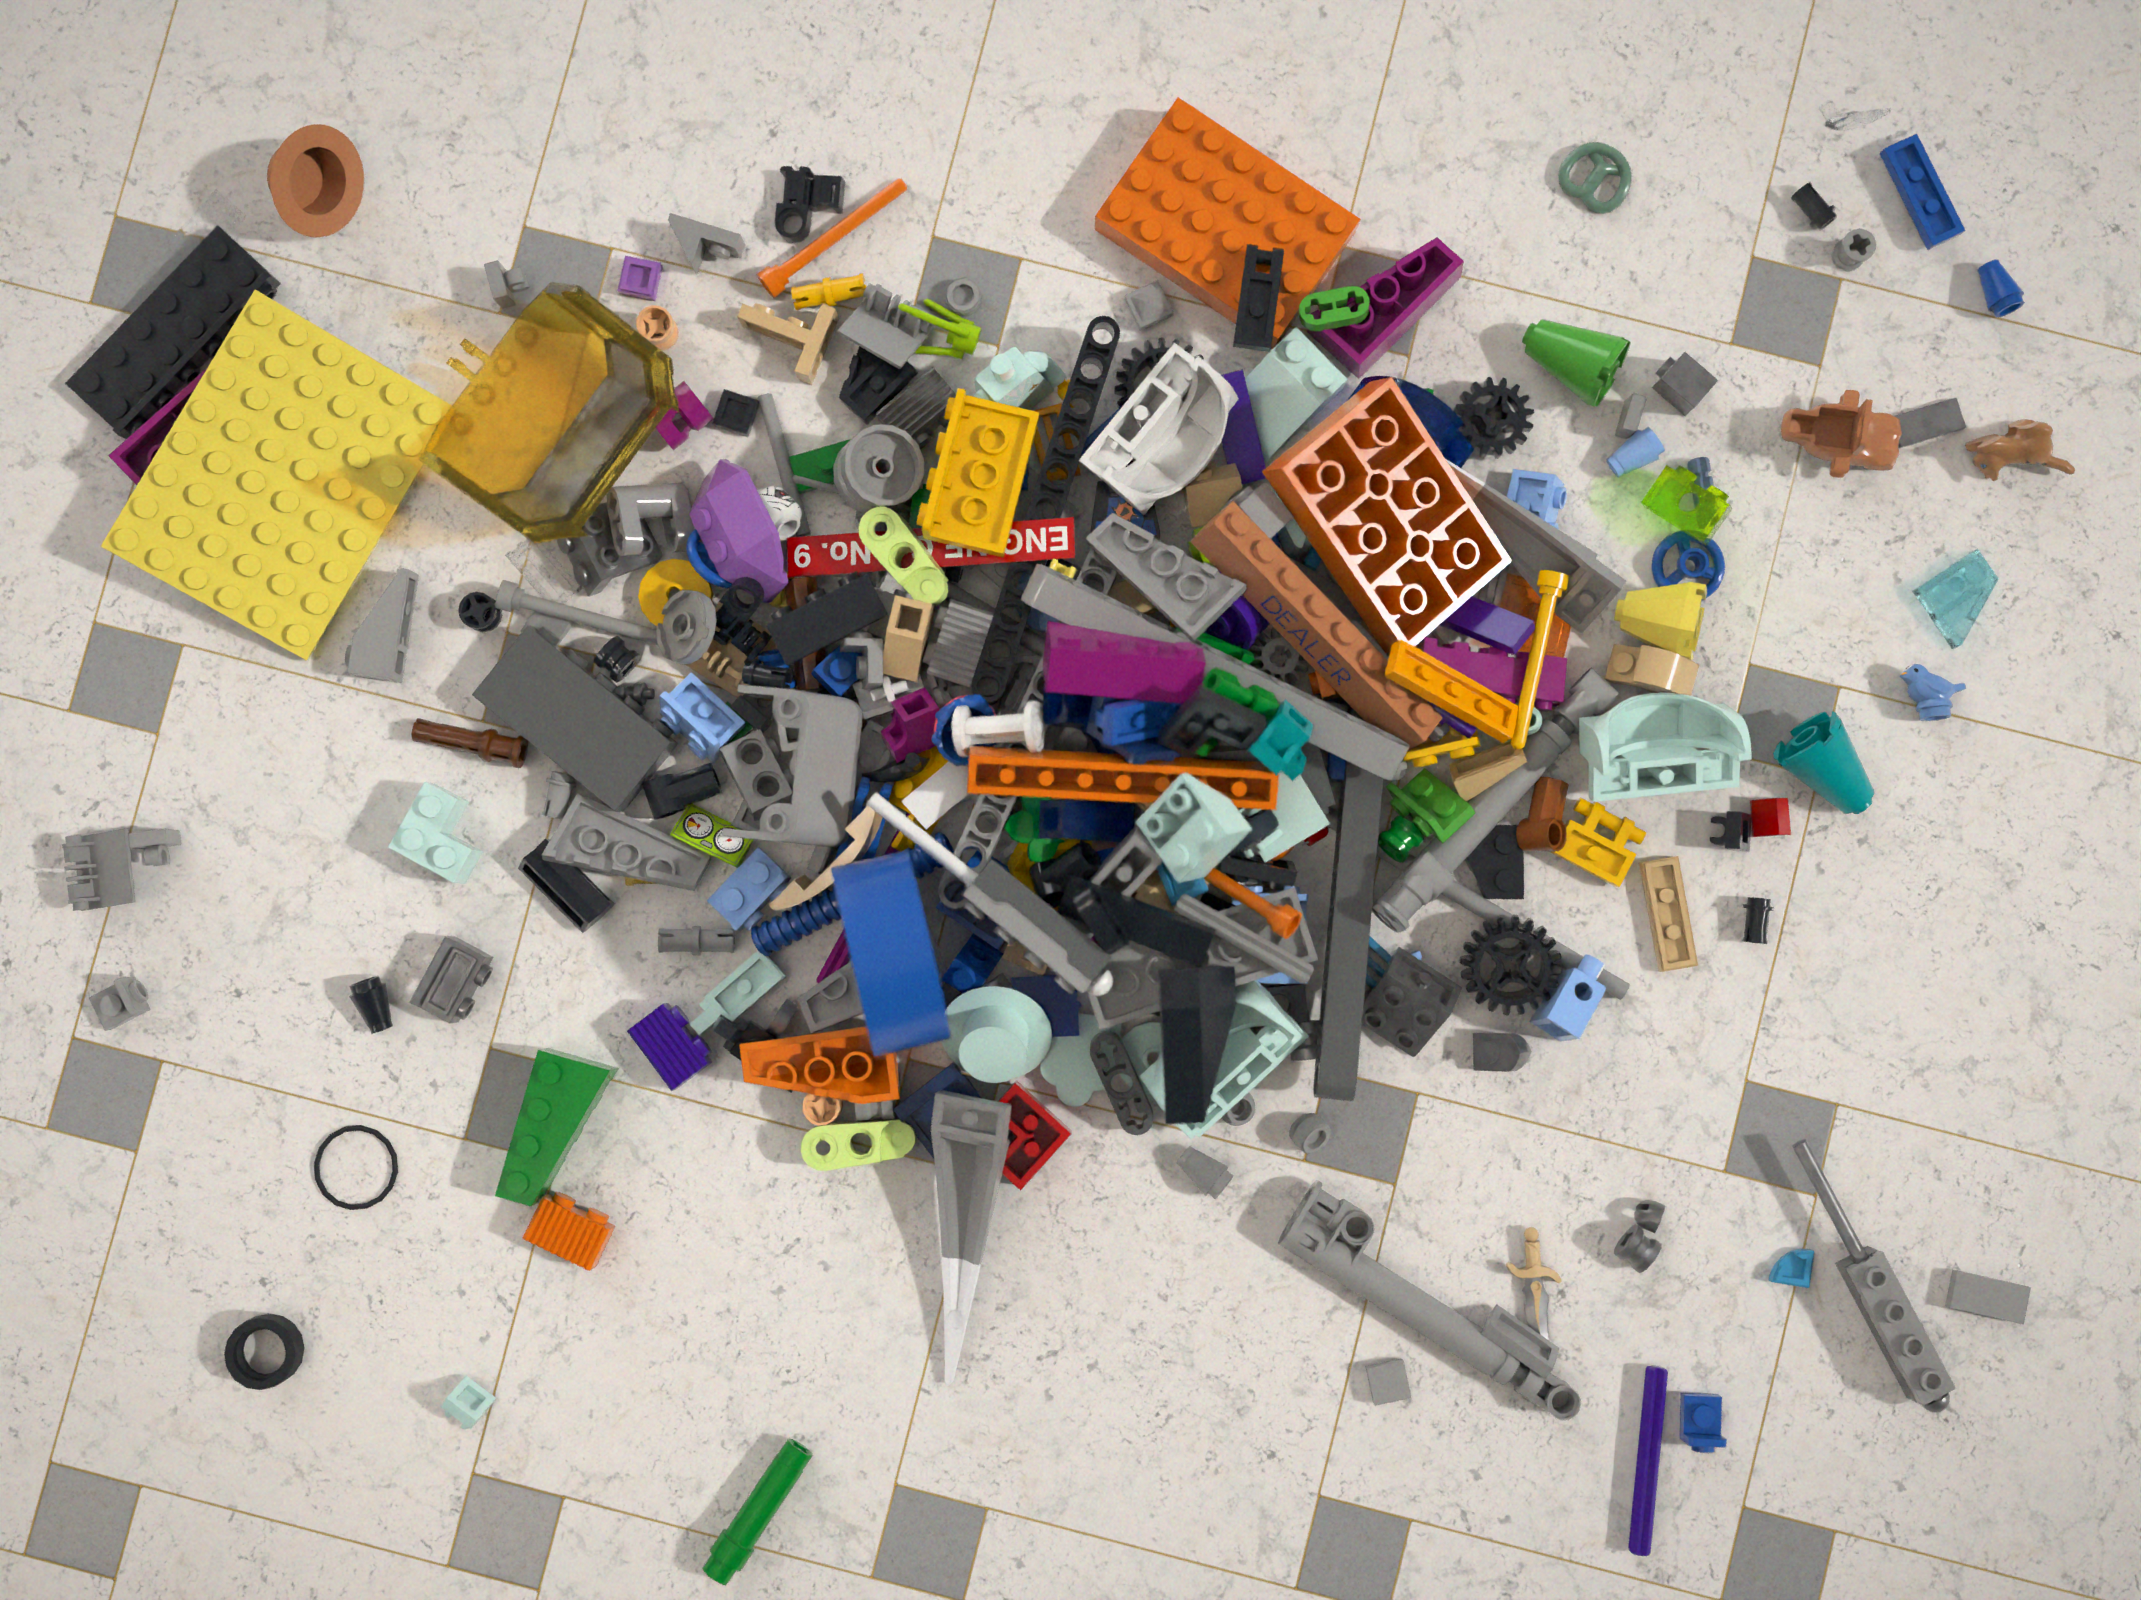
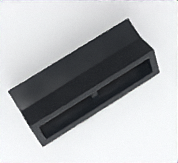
M545 838L532 852L522 859L518 869L584 933L599 921L615 903L579 867L543 860L542 853L550 839Z

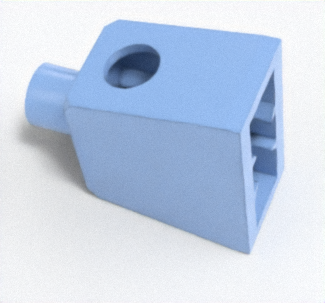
M1585 954L1577 969L1563 970L1562 974H1559L1556 978L1559 983L1558 987L1550 988L1548 991L1551 998L1548 1001L1542 1000L1529 1022L1560 1042L1579 1039L1606 991V987L1596 981L1605 965L1595 957Z

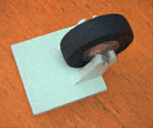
M1282 771L1279 773L1276 810L1237 808L1252 830L1224 858L1243 850L1247 859L1259 852L1266 863L1330 824L1301 775L1292 781Z

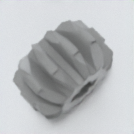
M1274 627L1271 629V639L1264 632H1261L1258 640L1262 646L1253 643L1249 648L1252 653L1259 656L1254 657V660L1249 665H1259V670L1287 683V677L1294 685L1298 684L1300 678L1295 671L1306 673L1309 669L1306 664L1298 661L1305 659L1284 637L1280 638V633ZM1275 650H1281V656L1284 653L1287 655L1288 659L1284 661L1282 667L1275 666L1276 661L1273 664L1270 661V657L1273 656Z

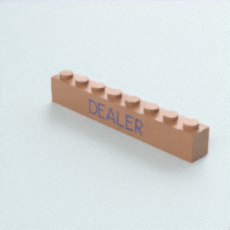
M1234 501L1212 517L1190 542L1221 574L1246 584L1247 590L1242 595L1367 723L1406 742L1410 746L1408 751L1425 742L1443 717L1424 698L1385 677L1388 660Z

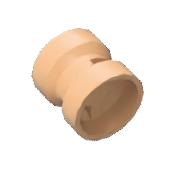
M651 305L644 308L636 319L638 333L650 348L664 351L670 349L676 343L679 330L676 322L665 308Z
M807 1094L802 1104L803 1113L812 1124L818 1126L827 1125L841 1114L843 1100Z

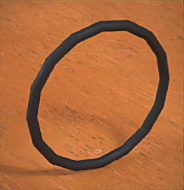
M363 1125L346 1126L330 1134L320 1145L314 1161L315 1181L322 1195L334 1205L349 1210L368 1209L381 1202L392 1190L398 1174L397 1154L390 1141L378 1130ZM363 1131L375 1135L386 1145L392 1159V1174L388 1186L377 1198L367 1203L351 1205L338 1201L326 1190L320 1177V1161L324 1149L334 1138L345 1132Z

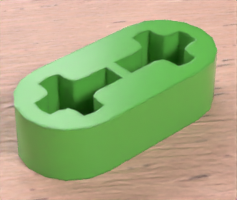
M1347 286L1307 295L1300 303V322L1310 331H1322L1357 324L1367 317L1369 312V296L1363 288L1358 286ZM1349 298H1354L1356 303H1362L1358 305L1357 312H1351L1349 307H1344L1347 305ZM1318 305V309L1323 311L1321 312L1320 319H1314L1312 314H1308L1311 311V306Z

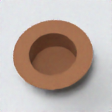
M313 124L302 127L290 134L281 144L280 148L276 150L268 165L267 182L275 207L289 227L305 236L325 237L345 227L357 212L364 190V171L359 153L346 135L331 126Z

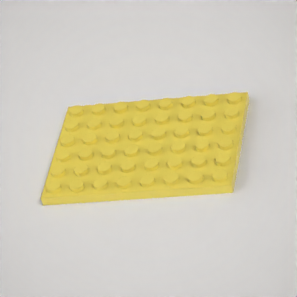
M254 290L101 544V547L307 661L457 409L266 295Z

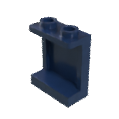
M955 1062L951 1063L893 1109L901 1121L904 1120L907 1124L911 1125L916 1137L933 1159L931 1124L935 1093L943 1090L982 1098Z

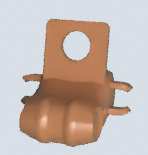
M1845 390L1844 394L1840 397L1839 403L1821 404L1807 411L1800 408L1790 409L1785 412L1781 423V436L1785 441L1802 445L1815 458L1830 461L1829 474L1837 478H1843L1848 473L1850 465L1863 466L1869 470H1891L1899 456L1898 444L1902 436L1899 418L1888 413L1872 412V400L1866 399L1858 407L1860 393L1856 390Z

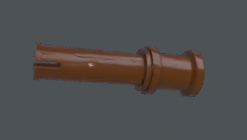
M417 718L411 733L414 742L477 754L485 762H491L492 759L512 763V766L518 769L523 766L528 752V740L522 735H519L517 738L500 735L495 729L480 732Z

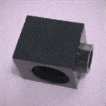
M1305 984L1264 987L1272 996L1283 994L1287 998L1289 1006L1286 1013L1297 1023L1309 1021Z

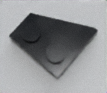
M1496 825L1465 859L1485 899H1524V851L1517 843L1516 831L1518 825Z

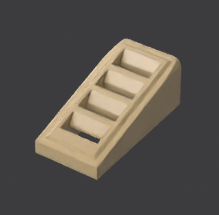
M1511 741L1450 763L1449 767L1458 795L1467 802L1519 768L1527 760L1523 748L1514 749L1511 746Z

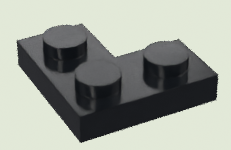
M1199 686L1159 730L1158 743L1191 758L1212 735L1245 751L1266 728V717Z

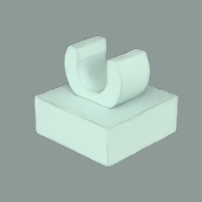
M466 1376L447 1396L441 1408L445 1410L446 1417L450 1418L452 1415L463 1423L461 1428L464 1430L467 1428L472 1429L492 1406L496 1397Z

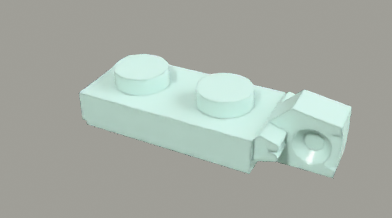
M759 951L755 952L704 996L705 999L699 1004L704 1012L693 1020L690 1025L699 1035H703L713 1026L720 1014L734 1022L783 980L786 975L769 956H764Z

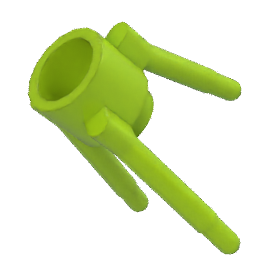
M927 298L923 301L924 305L951 320L952 323L906 304L900 303L898 305L899 310L949 331L946 343L951 344L952 348L919 346L914 352L915 354L952 356L960 360L963 359L964 353L974 354L982 329L975 326V322L964 319Z

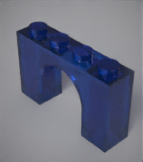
M1044 687L1043 716L1045 725L1078 729L1091 739L1097 753L1120 754L1113 749L1101 746L1098 739L1086 732L1093 699L1092 695L1047 692ZM1066 799L1040 801L1039 839L1119 844L1134 828V802L1085 799L1082 801Z

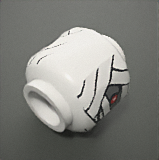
M780 486L758 489L757 491L779 532L780 540H786L793 536L800 527L802 514L800 506Z

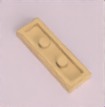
M1678 856L1639 862L1658 972L1698 966Z

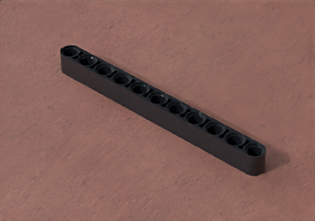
M1109 316L1096 317L1087 327L1024 521L1041 520L1035 512L1036 506L1040 503H1049L1054 507L1056 514L1051 519L1061 518L1120 338L1119 325ZM1099 329L1106 330L1111 334L1112 341L1107 344H1100L1095 341L1092 334ZM1086 364H1094L1100 369L1101 375L1096 379H1088L1082 374L1081 368ZM1074 399H1083L1089 404L1090 410L1084 414H1076L1071 410L1069 404ZM1070 433L1077 438L1078 446L1073 449H1065L1059 444L1058 438L1062 434ZM1053 468H1060L1066 473L1067 480L1063 484H1053L1047 479V472ZM1047 560L1010 563L971 684L973 695L980 694L977 690V684L982 678H992L997 682L999 688L994 696L984 697L982 695L989 705L998 702L1004 693L1032 608L1021 600L1024 591L1014 587L1012 578L1020 572L1026 573L1031 577L1036 564L1045 566ZM1012 607L1020 612L1022 618L1017 625L1008 626L1002 622L1000 614L1005 608ZM997 642L1004 643L1010 650L1009 657L1001 662L993 660L988 652L990 646Z

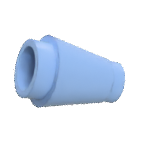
M1647 427L1643 431L1638 429L1606 461L1612 472L1619 478L1623 474L1659 460L1658 455L1665 450L1657 435L1651 428Z

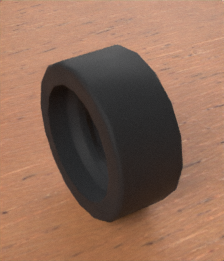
M265 1314L253 1317L234 1329L226 1342L224 1358L226 1368L236 1382L245 1388L264 1390L279 1385L295 1374L302 1363L305 1348L302 1334L293 1322L284 1316ZM262 1329L271 1330L276 1333L284 1343L286 1353L281 1367L268 1374L258 1373L253 1370L246 1361L244 1354L245 1341L249 1335Z

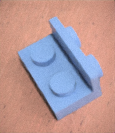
M1513 469L1507 498L1558 529L1556 519L1559 509H1563L1565 506L1567 490L1563 482L1555 474Z
M757 847L707 902L732 924L731 927L735 931H742L744 928L750 931L763 918L764 914L761 910L770 900L773 901L787 887L786 883L791 877L760 847Z

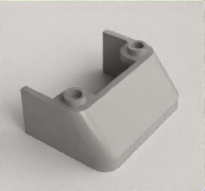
M738 685L739 693L755 698L772 699V712L776 721L782 726L799 729L791 804L775 803L768 806L761 815L759 832L723 828L722 836L824 847L842 845L850 835L845 828L852 821L863 717L861 708L853 700L844 697L793 689Z

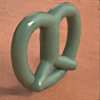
M1600 142L1586 143L1574 149L1564 159L1558 173L1559 184L1564 192L1573 197L1582 198L1584 204L1590 210L1603 214L1612 212L1622 204L1629 192L1632 179L1631 168L1626 158L1617 149ZM1588 155L1595 167L1583 184L1576 186L1569 179L1570 171L1579 159ZM1601 155L1606 156L1616 165L1605 163ZM1607 174L1619 176V187L1609 201L1600 202L1594 198V192Z

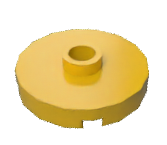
M669 559L658 562L646 572L640 582L638 599L641 610L655 626H658V623L663 624L665 615L661 613L664 605L669 601V593L673 589L698 591L713 601V591L710 583L703 579L687 560Z

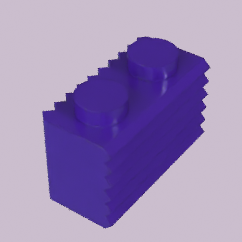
M665 1003L636 1023L627 1032L670 1090L673 1091L712 1063L708 1057L712 1051L700 1035L694 1037L686 1027L690 1023L689 1019L681 1008L677 1005L671 1007L669 1003Z

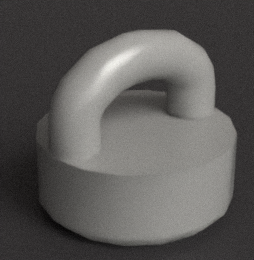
M1315 1113L1302 1115L1291 1125L1289 1130L1290 1138L1301 1151L1307 1154L1322 1149L1327 1144L1331 1134L1330 1126Z

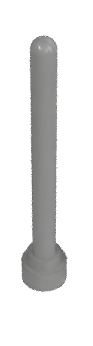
M502 580L495 603V608L511 612L512 609L519 611L520 608H525L658 645L656 629L525 593V589L518 588L519 584Z

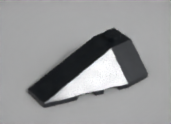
M1235 966L1158 970L1165 1124L1205 1122L1237 1005Z

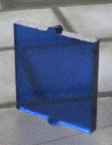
M1057 975L1011 978L1013 990L1027 995L1043 1009L1051 1025L1052 1037L1080 1036L1079 1009L1082 1007V1003L1078 1001V991L1076 989L1072 994H1069L1053 980Z

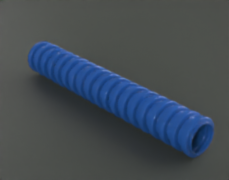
M941 832L936 833L934 839L953 854L954 849L946 835ZM916 844L913 850L910 847L905 849L908 852L914 876L918 879L923 878L926 871L929 874L934 872V867L936 866L938 868L944 867ZM833 886L832 891L824 890L822 896L816 895L812 897L811 902L809 900L802 902L801 907L799 905L793 906L791 912L788 910L783 911L782 917L778 915L772 917V922L766 920L762 922L761 927L757 925L752 927L751 937L757 950L764 956H770L772 950L777 952L782 949V945L786 947L791 945L793 939L799 941L802 939L803 934L809 936L812 934L813 929L816 931L821 930L822 924L828 926L832 924V919L837 921L842 919L835 886Z

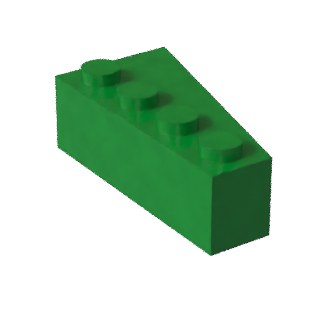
M551 1048L537 1051L495 1193L496 1197L527 1206H533L540 1202L565 1162V1158L573 1144L582 1133L583 1127L592 1111L600 1102L606 1087L619 1068Z

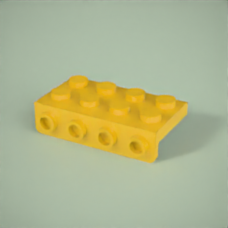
M958 388L956 397H949L946 405L944 419L949 420L947 432H940L938 436L935 454L940 455L937 468H930L926 489L931 490L928 504L921 503L917 525L922 526L923 539L1004 558L1039 420V412L968 396L965 389Z

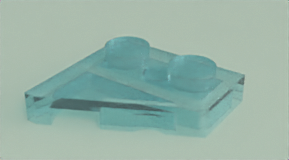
M1976 549L1912 592L1949 646L1954 649L1963 644L1999 579L1979 549Z

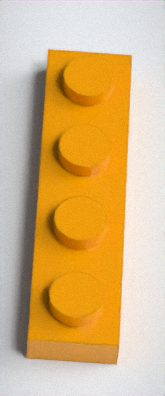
M1402 639L1392 644L1385 677L1502 743L1513 738L1519 706Z

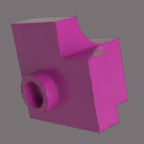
M924 687L891 701L894 711L891 713L892 721L885 729L881 730V735L895 761L898 763L905 760L906 755L914 752L918 754L935 747L936 745L932 742V736L934 735L935 715L939 711V707Z

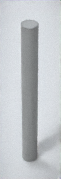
M771 393L763 394L758 397L781 483L783 489L797 502L802 512L800 527L796 532V536H807L811 532L797 484L792 481L794 473L773 396Z

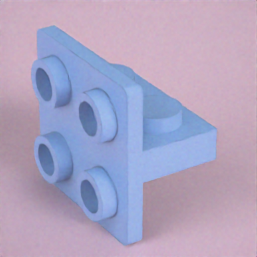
M692 672L670 693L664 691L659 696L660 714L663 716L660 721L671 728L674 735L680 732L690 742L687 746L701 760L707 757L712 763H715L719 759L720 748L727 745L745 727V721Z

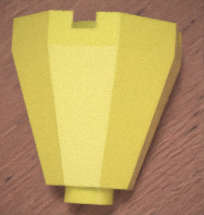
M1688 582L1629 591L1625 600L1618 599L1614 621L1620 622L1621 631L1651 647L1668 650L1693 660L1692 651L1696 650L1704 615V608L1700 606L1702 599L1706 600V584Z

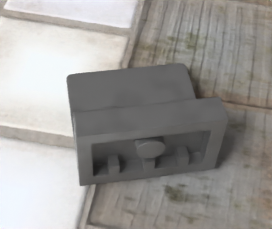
M1399 947L1392 955L1380 981L1364 999L1362 1025L1410 1056L1415 1057L1451 1015L1462 987Z

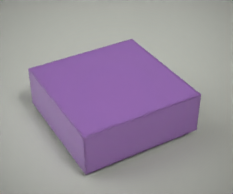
M625 256L617 291L622 295L655 301L663 268L660 262Z

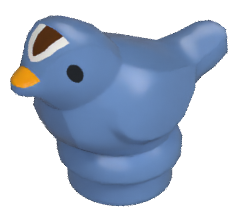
M1912 664L1906 667L1900 675V678L1908 685L1907 692L1909 697L1917 702L1916 712H1919L1921 721H1936L1950 718V709L1953 707V704L1949 699L1954 693L1966 689L1965 683L1952 684L1938 675L1929 673L1920 664Z

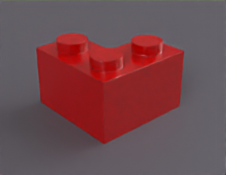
M1016 1080L997 1102L1011 1104L1009 1129L1017 1135L1008 1146L1002 1174L1021 1191L1071 1135L1072 1130Z

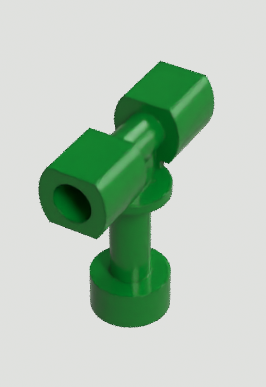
M1218 667L1212 668L1202 682L1204 688L1265 716L1266 721L1271 719L1279 708V703L1274 693L1255 684L1245 688L1240 685L1236 675ZM1211 735L1196 753L1201 756H1208L1217 746V738Z

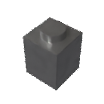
M1684 352L1676 361L1669 357L1655 373L1660 379L1652 388L1686 416L1718 382V379Z

